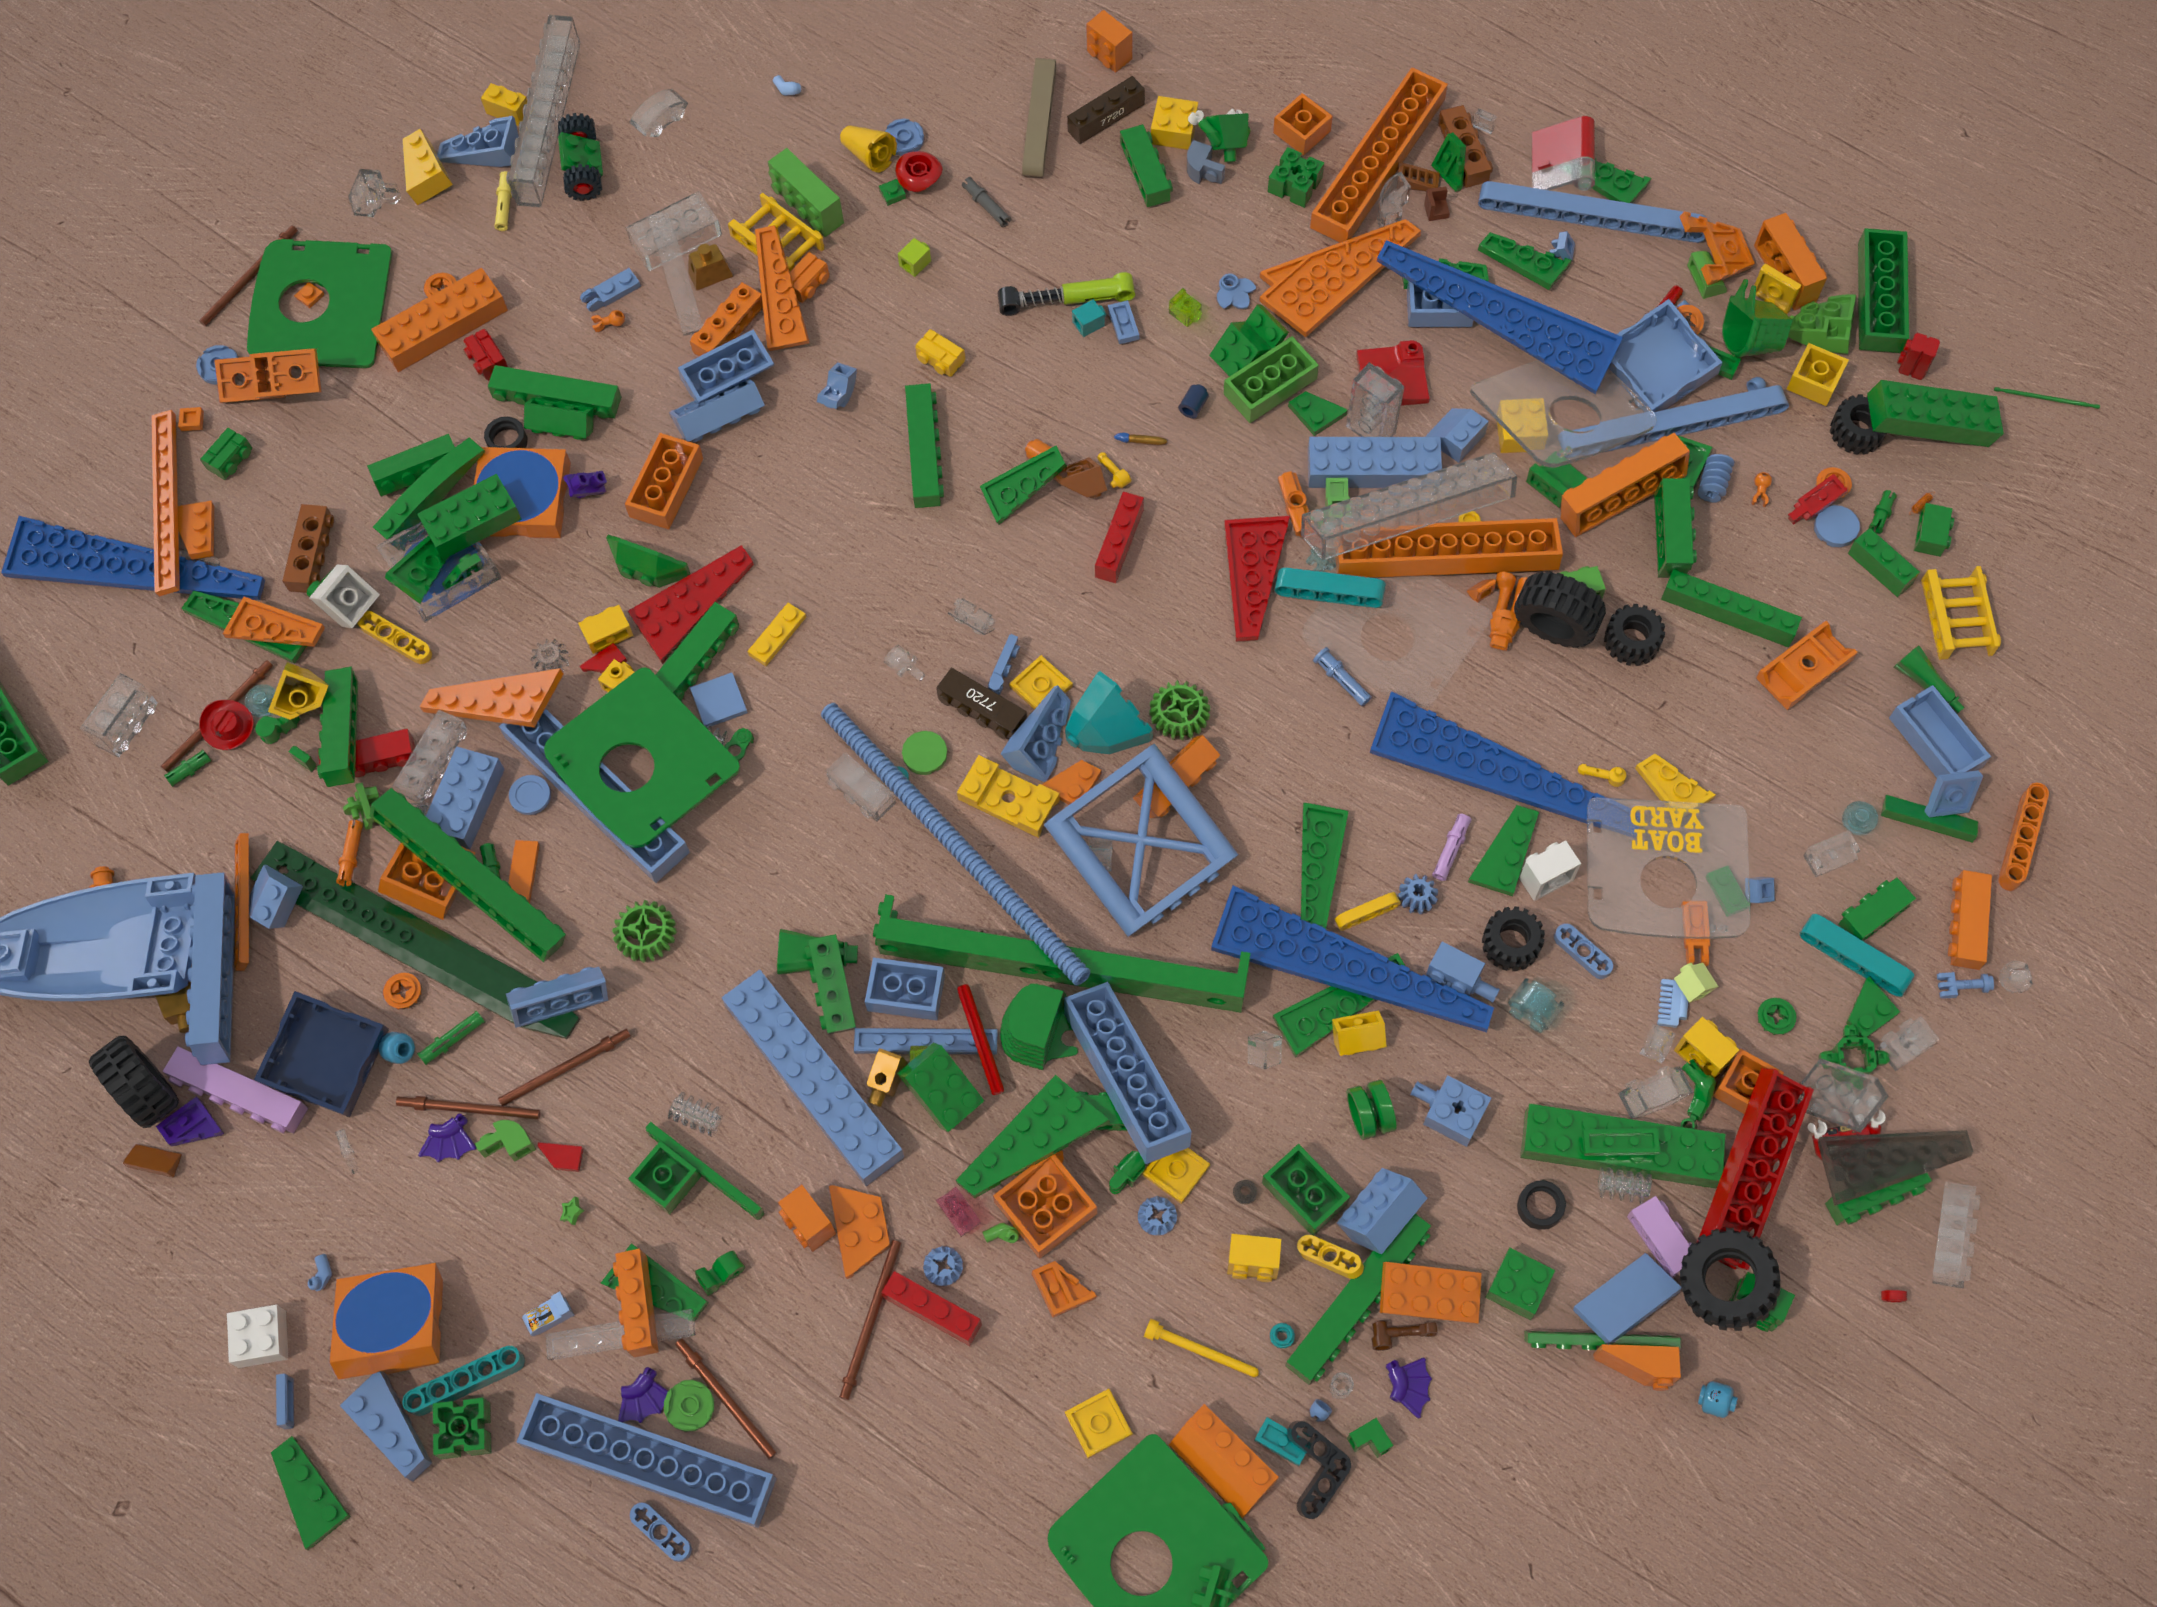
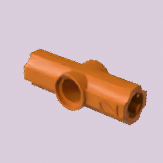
M1292 471L1285 472L1278 477V482L1286 504V513L1290 516L1295 535L1305 537L1314 532V525L1306 504V495L1302 492L1297 474Z

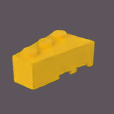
M421 129L403 138L406 192L419 205L453 184L434 147Z

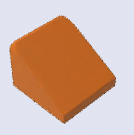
M1495 579L1482 580L1469 588L1467 593L1475 603H1478L1494 592L1496 581Z

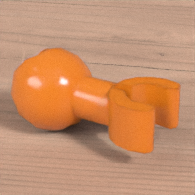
M613 310L607 317L602 318L599 315L591 317L594 323H598L592 326L595 332L602 331L606 325L612 324L616 327L621 326L625 322L624 313L619 310Z
M1761 472L1755 476L1754 482L1757 486V493L1751 502L1752 505H1755L1757 499L1761 496L1763 507H1766L1769 501L1766 495V488L1771 485L1772 477L1769 473Z

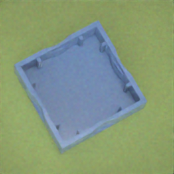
M1668 299L1644 315L1635 325L1617 334L1623 337L1607 370L1641 412L1648 414L1666 410L1719 374L1722 361L1706 342L1694 333L1688 321Z

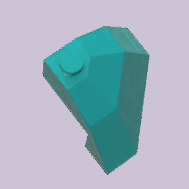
M1099 671L1073 709L1065 728L1066 741L1074 748L1078 747L1082 751L1110 755L1150 742L1153 739V729L1148 723L1137 717L1140 712L1130 700L1125 701L1120 695L1122 691L1120 686Z

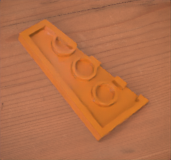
M243 597L226 626L223 635L225 638L315 647L325 627L323 624Z

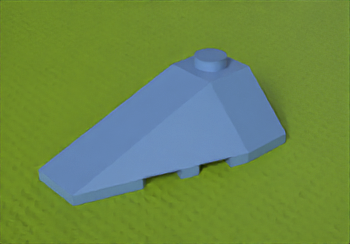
M513 116L496 118L489 121L490 125L480 128L477 126L473 128V132L465 136L459 134L441 142L437 153L440 161L444 163L494 167L517 165L521 144L515 118Z
M1058 685L1053 687L1010 737L1001 752L1003 758L1014 770L1042 782L1047 781L1056 766L1057 757H1055L1057 746L1061 745L1062 738H1060L1062 726L1066 724L1071 700Z

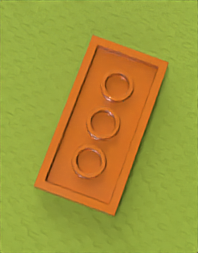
M1383 1262L1380 1313L1478 1324L1482 1273Z

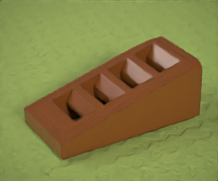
M1399 163L1396 188L1419 191L1438 188V172L1406 163ZM1429 179H1433L1432 184L1428 183Z

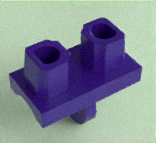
M603 471L568 474L563 477L569 487L570 497L584 498L589 495H600L606 492L604 484L607 483Z

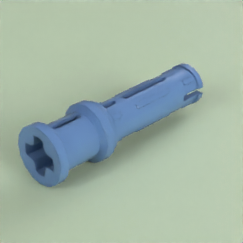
M1328 647L1322 649L1314 657L1313 662L1315 664L1318 663L1326 671L1328 677L1337 680L1361 707L1367 704L1372 696L1343 668V663L1337 661L1329 653L1330 649Z

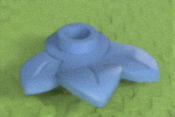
M1225 274L1219 281L1220 290L1217 293V301L1223 309L1231 304L1238 309H1246L1250 303L1248 293L1256 290V286L1247 278L1238 279L1234 274Z

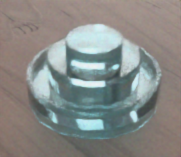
M263 684L253 687L245 697L246 708L256 717L270 716L273 713L268 712L276 690L269 685Z
M1856 801L1846 807L1842 814V822L1844 827L1852 834L1867 835L1876 827L1878 814L1872 805Z

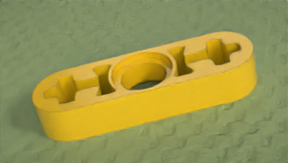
M1391 892L1341 913L1335 918V922L1339 930L1344 931L1396 909L1401 902L1396 892Z
M1304 1235L1298 1240L1297 1249L1305 1260L1349 1279L1358 1278L1363 1273L1364 1265L1357 1254L1313 1235ZM1313 1244L1314 1248L1318 1251V1254L1315 1250L1310 1248L1306 1251L1305 1246L1310 1247ZM1328 1252L1337 1253L1333 1261L1327 1262L1324 1260V1256ZM1355 1262L1356 1267H1350L1348 1270L1345 1263L1352 1265Z

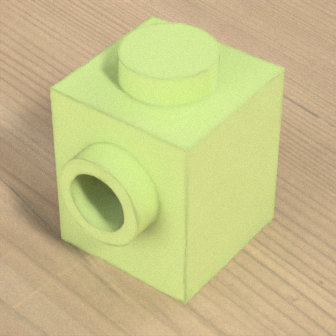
M1689 963L1680 969L1681 973L1674 978L1689 1003L1703 999L1719 987L1704 963L1695 965Z

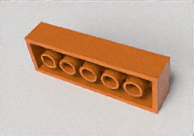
M481 267L371 330L379 346L397 372H400L505 313L508 309L503 296Z
M1675 433L1661 437L1653 445L1643 447L1635 455L1622 459L1617 465L1604 469L1601 474L1588 478L1581 485L1565 491L1561 501V520L1576 538L1653 495L1662 478H1683L1687 476L1690 450Z

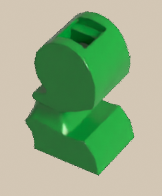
M263 716L257 722L255 730L264 743L273 744L279 740L281 733L287 734L289 730L297 728V724L301 719L299 716L291 720L284 717L273 718Z
M729 1251L718 1257L709 1271L705 1267L695 1270V1276L707 1296L717 1292L720 1286L726 1285L730 1279L742 1273L745 1265L739 1260L735 1251Z

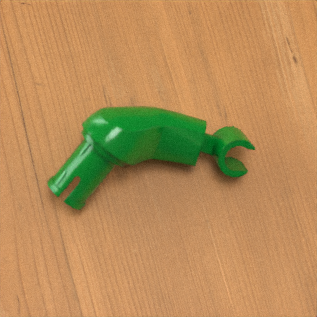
M1692 1059L1689 1061L1690 1064L1687 1062L1681 1068L1694 1082L1695 1089L1693 1100L1687 1111L1689 1118L1682 1120L1680 1127L1685 1128L1686 1123L1691 1122L1693 1125L1692 1129H1697L1695 1122L1696 1120L1701 1121L1707 1112L1715 1092L1716 1082L1712 1075H1706L1695 1060Z

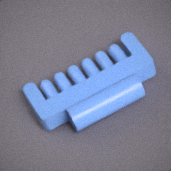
M1662 979L1660 983L1662 992H1660V995L1664 997H1660L1659 1000L1667 1003H1659V1007H1662L1658 1010L1659 1013L1665 1014L1658 1015L1660 1019H1658L1657 1025L1677 1028L1679 1020H1687L1688 1000L1675 980Z

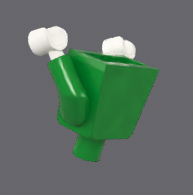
M1231 109L1227 114L1208 116L1206 119H1203L1204 113L1201 110H1197L1196 113L1191 112L1188 121L1192 125L1198 124L1200 129L1206 134L1213 150L1224 151V162L1237 161L1236 149L1247 146V140L1251 132L1248 126L1249 114L1242 113L1241 110L1234 111V109Z

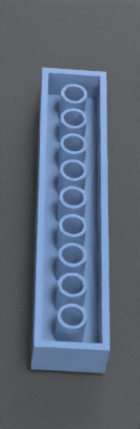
M546 709L543 711L535 728L502 723L499 728L504 737L655 883L690 853L686 842L669 827L650 844L640 848L629 847L608 830L583 805L546 759L544 753L546 741L564 727ZM601 763L600 776L605 785L615 791L631 792L614 773ZM659 819L651 827L655 831L665 822Z
M761 970L755 972L721 997L728 1011L865 1186H868L904 1158L903 1150Z
M538 1393L535 1395L517 1439L518 1444L530 1450L755 1528L760 1526L777 1479L771 1473Z

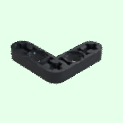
M1294 1421L1287 1429L1289 1440L1321 1466L1297 1502V1511L1302 1517L1315 1519L1325 1509L1350 1472L1351 1460L1309 1423ZM1296 1428H1303V1434L1311 1439L1307 1441L1302 1437L1296 1438L1298 1436ZM1318 1441L1323 1442L1325 1446V1451L1320 1456L1314 1453V1445ZM1336 1459L1341 1460L1342 1469H1335L1337 1465L1334 1461ZM1326 1472H1333L1332 1475L1336 1476V1479L1333 1476L1326 1474ZM1323 1478L1328 1479L1330 1483L1329 1490L1325 1493H1322L1318 1488L1319 1481ZM1312 1492H1314L1315 1495L1322 1497V1499H1315L1316 1496L1312 1495ZM1306 1502H1313L1312 1507L1314 1510L1312 1512L1307 1511Z

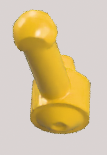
M1105 452L1098 454L1097 459L1113 474V480L1110 482L1112 488H1123L1131 483L1130 474L1124 469L1120 470Z
M1581 764L1577 768L1580 775L1607 779L1609 784L1614 787L1622 786L1626 779V772L1621 767H1614L1609 771Z

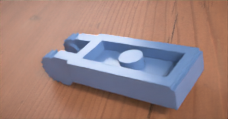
M627 268L593 287V289H587L581 294L580 299L582 302L587 303V309L592 312L603 306H608L640 288L641 285L631 269Z
M1013 634L1009 635L988 684V689L998 695L1001 694L1003 689V676L1008 677L1012 665L1009 663L1011 658H1016L1020 646L1017 645L1018 636Z

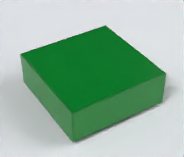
M293 745L288 751L296 762L310 772H313L317 767L311 756L297 746Z

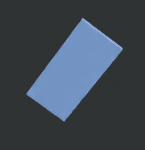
M1645 1253L1576 1304L1573 1311L1607 1345H1611L1680 1293L1682 1287Z

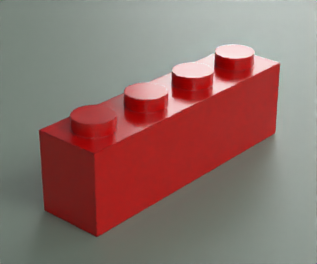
M1123 491L1095 563V578L1116 584L1144 511V497Z
M408 728L356 740L355 777H362L367 773L375 771L384 772L388 768L396 766L405 767L413 762H417L414 739Z
M895 1271L881 1292L885 1300L969 1347L982 1326L980 1318Z

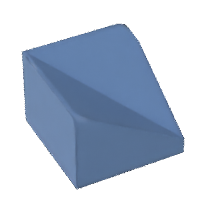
M1755 877L1745 879L1746 901L1749 903L1775 901L1774 878Z

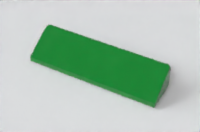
M1885 795L1880 815L1882 817L1972 843L1977 838L1978 821L1955 814L1928 817L1924 812L1926 806Z

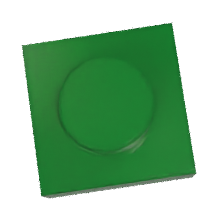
M897 179L879 185V191L887 206L906 199V193Z

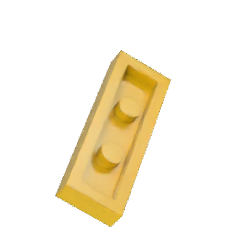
M787 603L747 651L748 655L764 666H767L806 619V614L792 604Z

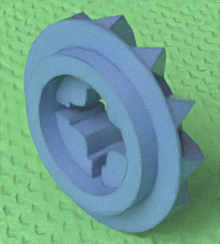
M1155 1196L1147 1198L1140 1205L1138 1221L1145 1232L1156 1236L1164 1235L1175 1226L1177 1212L1175 1206L1167 1198ZM1153 1208L1158 1212L1164 1211L1162 1214L1163 1224L1157 1218L1151 1219Z
M941 1246L932 1249L925 1256L923 1269L930 1282L938 1286H947L958 1280L963 1270V1262L960 1254L953 1248ZM947 1258V1265L950 1269H943L939 1273V1266L936 1262H943Z

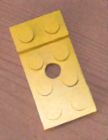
M980 755L976 758L957 791L958 800L1037 838L1041 835L1044 822L1053 806L1057 805L1060 801V794L1041 784L1036 786L1000 769L999 764ZM1005 794L1015 796L1014 801L1010 803L1004 802L1002 798Z

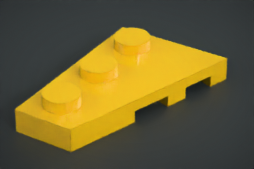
M1657 754L1651 755L1635 767L1666 808H1676L1675 814H1679L1677 808L1686 809L1682 818L1690 814L1688 809H1698L1716 796L1710 790L1706 791L1700 787L1694 779L1685 777L1678 772L1676 767Z

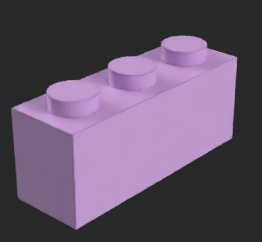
M1655 1196L1631 1210L1627 1218L1662 1269L1673 1278L1680 1274L1683 1256L1687 1255L1688 1247L1692 1243H1688L1684 1238V1232L1679 1223L1673 1222L1668 1214L1669 1210L1662 1200L1659 1201Z

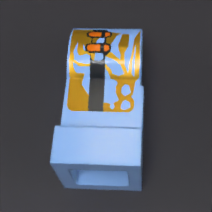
M559 1291L552 1295L551 1299L539 1305V1307L524 1314L522 1319L530 1335L536 1336L575 1315L565 1296Z

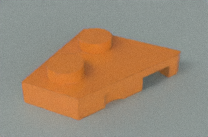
M1080 760L1042 785L1060 794V801L1070 805L1094 787L1102 772L1101 769Z
M1056 1261L1032 1271V1276L1052 1318L1090 1302L1097 1297L1095 1292L1086 1289L1079 1283L1076 1277L1068 1274Z

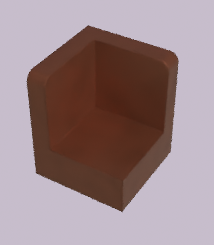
M1446 186L1426 190L1424 206L1428 221L1449 218L1450 212L1446 201L1448 189Z

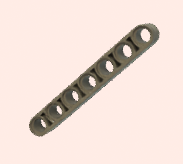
M1035 59L1022 176H1044L1056 76V59Z

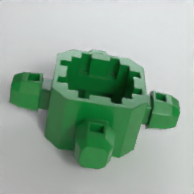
M1846 1025L1843 1029V1038L1831 1051H1823L1818 1057L1820 1065L1830 1067L1833 1065L1834 1074L1840 1079H1850L1849 1086L1852 1092H1862L1868 1075L1877 1066H1884L1890 1060L1888 1052L1875 1051L1874 1043L1870 1039L1859 1037L1856 1025ZM1857 1048V1050H1861L1862 1054L1865 1055L1864 1066L1866 1068L1851 1069L1846 1067V1063H1843L1844 1053L1842 1049Z

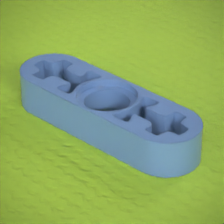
M1561 924L1558 926L1554 934L1556 944L1595 978H1607L1613 969L1612 960L1572 925ZM1562 933H1570L1569 938H1561ZM1576 939L1579 940L1575 943L1573 948L1570 947L1572 942H1575ZM1579 946L1587 947L1590 955L1587 957L1580 956L1577 948ZM1593 955H1596L1597 957L1590 964L1589 961L1592 959ZM1604 963L1606 965L1605 970H1597L1598 964Z
M638 1503L632 1507L630 1511L631 1522L665 1554L676 1562H683L690 1557L692 1552L690 1542L651 1506L646 1503ZM647 1509L646 1516L654 1521L648 1531L645 1528L649 1524L642 1519L637 1521L639 1518L637 1512L639 1510L645 1511ZM659 1525H665L668 1529L667 1536L662 1540L654 1537V1530ZM671 1539L678 1545L685 1544L683 1546L685 1551L683 1555L678 1553L674 1556L676 1550L668 1543Z

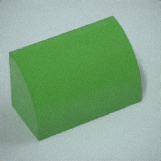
M1707 251L1691 253L1687 266L1702 298L1705 299L1727 293L1723 280L1707 285L1701 269L1705 264H1715L1711 254Z

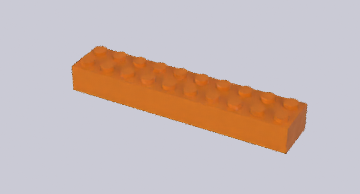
M1411 67L1313 210L1310 224L1311 229L1338 242H1343L1353 237L1397 172L1399 163H1403L1445 101L1447 83Z
M1557 518L1335 527L1334 550L1337 574L1374 578L1559 570L1563 556Z

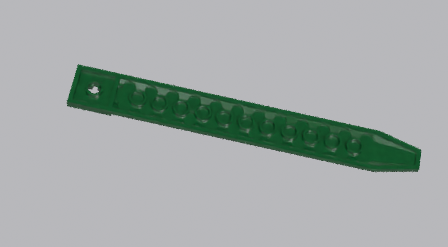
M276 841L250 878L253 882H256L263 865H268L278 872L282 867L287 866L288 873L282 874L303 886L295 905L513 1024L514 1021L506 993H510L515 988H527L537 983V981L354 882L350 886H346V880L344 886L337 884V873L279 841ZM571 1011L521 1026V1028L568 1039L580 1019Z

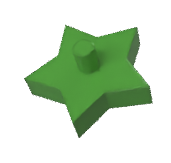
M574 1196L569 1203H562L563 1213L560 1221H569L572 1225H576L578 1216L585 1211L579 1206V1197Z

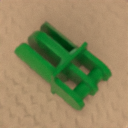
M1138 1151L1130 1152L1117 1166L1114 1165L1115 1174L1109 1181V1190L1112 1194H1119L1127 1184L1133 1188V1183L1144 1172L1145 1162Z

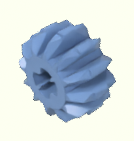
M1415 874L1413 880L1407 877L1404 881L1405 884H1400L1399 886L1401 893L1398 894V898L1403 900L1402 908L1410 906V914L1414 912V909H1417L1421 915L1423 909L1430 911L1432 909L1431 904L1435 905L1437 903L1435 896L1438 895V889L1433 888L1434 881L1426 882V875L1419 879L1418 875Z

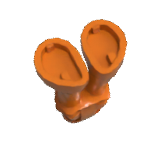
M1509 572L1497 573L1496 584L1499 588V598L1496 609L1492 612L1493 618L1490 619V647L1506 651L1509 643H1512L1514 635L1520 628L1519 624L1521 621H1518L1516 618L1514 605L1527 577L1518 580L1510 611L1507 610V606L1514 589L1516 577Z

